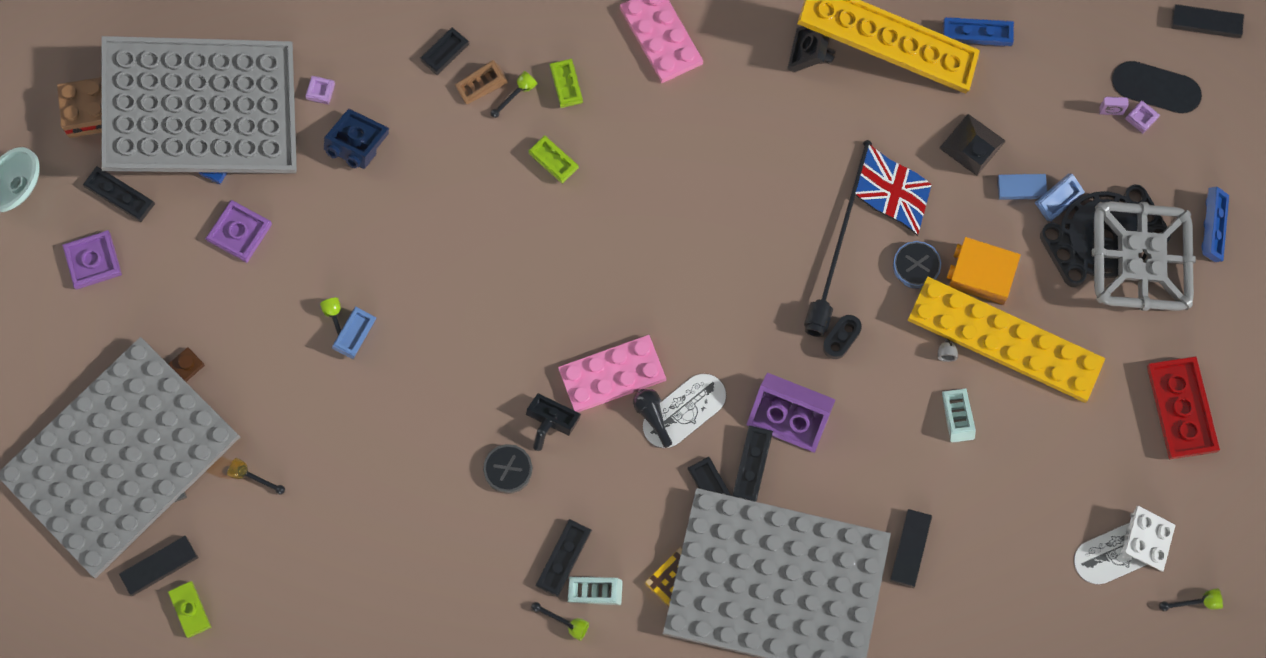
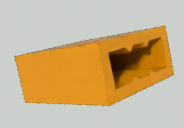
M965 237L962 244H957L953 257L957 258L955 266H950L947 274V279H950L949 286L958 291L1004 305L1008 298L1021 254Z

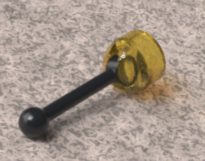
M238 458L232 461L228 469L227 475L234 479H242L247 476L274 489L279 495L285 492L283 485L277 486L248 472L247 464Z

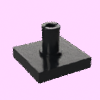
M803 26L798 27L787 69L797 72L824 61L831 63L835 58L834 54H836V51L828 47L830 37Z

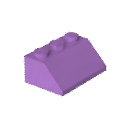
M767 373L758 391L746 426L750 425L773 431L772 436L815 453L836 399Z

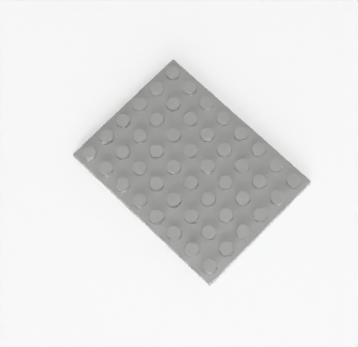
M102 36V171L296 173L292 41Z
M140 337L0 470V480L91 576L97 578L182 493L208 470L240 436Z
M696 488L663 635L759 658H866L891 533Z

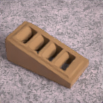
M492 60L456 83L455 86L464 102L469 104L508 83V80L499 65ZM494 72L497 77L494 80L490 75V73ZM484 76L487 78V80H488V82H489V83L486 84V85H485L484 81L482 80V77H484ZM477 81L481 88L477 90L473 82ZM465 86H470L473 92L471 95H469Z

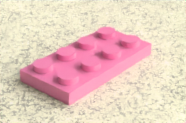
M630 0L620 5L621 12L661 83L703 64L702 57L669 0Z
M650 335L558 367L573 410L576 412L584 411L666 381V376Z

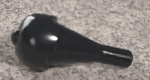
M640 389L633 399L634 408L657 432L663 447L667 448L672 445V441L664 426L660 407L661 398L653 389Z

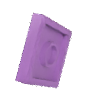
M231 200L205 239L207 242L247 263L272 226V222Z
M109 230L62 245L73 286L76 290L122 275Z

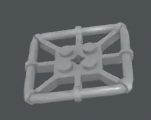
M1099 202L1095 206L1094 249H1092L1096 300L1109 306L1139 308L1141 311H1148L1149 309L1189 310L1193 306V264L1196 263V257L1193 256V224L1190 217L1192 214L1188 210L1178 207L1149 205L1148 202H1140L1139 204ZM1110 211L1137 213V231H1126ZM1148 214L1177 217L1162 233L1147 232ZM1104 221L1118 236V250H1107L1104 248ZM1183 224V256L1167 255V238ZM1142 251L1147 255L1145 263L1138 256ZM1104 258L1118 259V276L1104 289ZM1167 263L1183 264L1184 295L1167 277ZM1124 280L1138 281V298L1110 295ZM1148 282L1160 283L1175 301L1150 299L1148 297Z

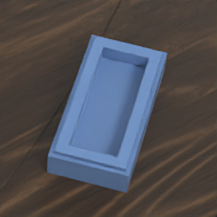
M1068 173L1040 197L1035 204L1045 219L1051 222L1083 195L1085 191L1075 176Z
M1046 174L998 175L997 177L999 200L1039 199L1047 192Z
M355 306L335 340L332 349L354 359L377 317Z

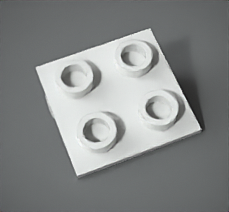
M1137 506L1134 513L1130 515V524L1126 529L1129 534H1125L1127 541L1124 542V546L1121 548L1122 557L1132 560V557L1163 572L1175 524Z

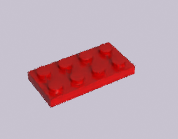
M1197 356L1149 363L1147 365L1148 375L1169 460L1220 451Z

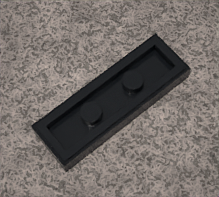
M1175 4L1171 28L1241 38L1243 35L1244 14Z
M98 166L83 183L86 189L140 222L144 220L155 205L153 200L106 171H102Z
M749 425L733 497L757 502L773 431Z
M911 509L907 510L890 582L915 588L933 515Z
M569 519L536 583L537 588L559 597L592 529Z
M185 535L119 573L129 594L134 596L199 557Z

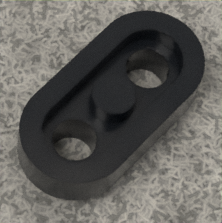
M845 315L841 317L826 337L823 351L827 357L831 359L842 358L858 338L862 324L856 316ZM850 326L853 328V331L847 332L844 328ZM837 345L839 350L833 351L831 346Z

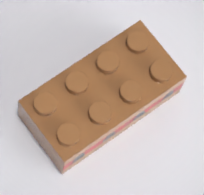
M102 77L57 84L61 127L67 136L72 138L102 133Z

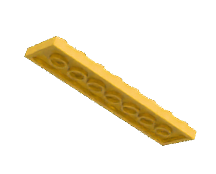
M804 0L797 22L798 25L966 94L970 90L980 50L861 0Z
M930 277L926 278L907 320L1084 403L1088 401L1106 359Z

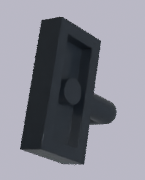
M537 393L526 411L527 416L541 422L536 432L533 449L536 451L542 450L546 434L550 428L569 436L579 422L581 413Z

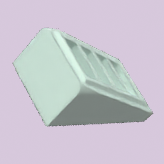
M967 389L942 391L950 442L974 440L976 429ZM963 399V402L950 404L949 402L951 400ZM964 409V411H960V412H952V411H951V410ZM966 419V421L954 422V420Z
M569 577V603L621 605V579ZM578 583H582V597H578ZM589 584H592L591 597H588ZM599 584H603L602 597H598ZM609 585H612L611 598H609Z

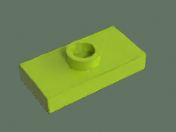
M572 59L550 63V70L560 108L583 103Z
M545 135L528 151L530 156L562 184L579 168L577 163Z
M192 581L168 591L187 638L212 628Z

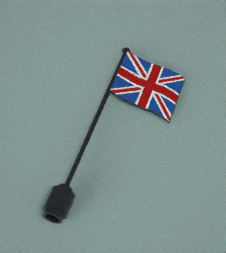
M870 140L863 142L864 150L822 298L810 303L805 319V332L814 337H823L824 333L828 331L833 308L826 301L855 196L875 211L903 224L917 236L919 234L931 184L918 173L890 160L872 147Z

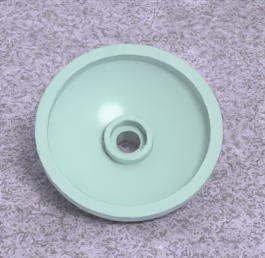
M14 148L0 157V212H6L18 207L29 197L36 186L40 171L37 155L28 148Z

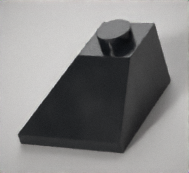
M967 114L939 149L978 176L1002 147L1005 140L970 114Z

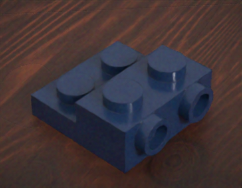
M348 108L324 137V150L331 158L339 157L346 160V163L352 168L360 167L365 169L376 156L379 145L389 134V128Z

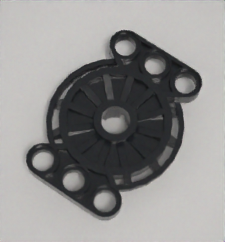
M1131 185L1126 190L1124 196L1108 191L1084 195L1067 209L1061 225L1051 222L1044 226L1040 233L1041 241L1068 286L1078 287L1082 285L1087 277V273L1094 276L1092 249H1094L1095 206L1099 202H1119V200L1123 203L1139 204L1140 202H1148L1149 205H1154L1143 186ZM1132 191L1138 192L1141 195V200L1138 202L1132 201L1129 193ZM1099 197L1114 198V200L1100 199ZM1093 198V201L1088 202L1083 206L1080 204L1085 200ZM1075 208L1076 213L1072 220L1068 219L1070 212ZM1110 211L1126 231H1137V213ZM1153 215V220L1147 222V232L1149 233L1163 232L1167 228L1161 215ZM1104 221V229L1109 230L1113 234V240L1112 238L1104 237V248L1107 250H1118V236ZM1053 229L1058 233V238L1050 240L1046 237L1045 232ZM1171 235L1167 238V243L1169 242ZM1061 249L1068 251L1070 258L1068 260L1059 259L1057 251ZM1145 252L1143 253V255H1142V257H1141V258L1143 259V261H1144L1145 258L1147 257V255L1145 254ZM1104 258V272H1111L1104 273V278H1116L1118 276V259ZM1069 271H1079L1081 279L1078 281L1072 280L1069 277Z

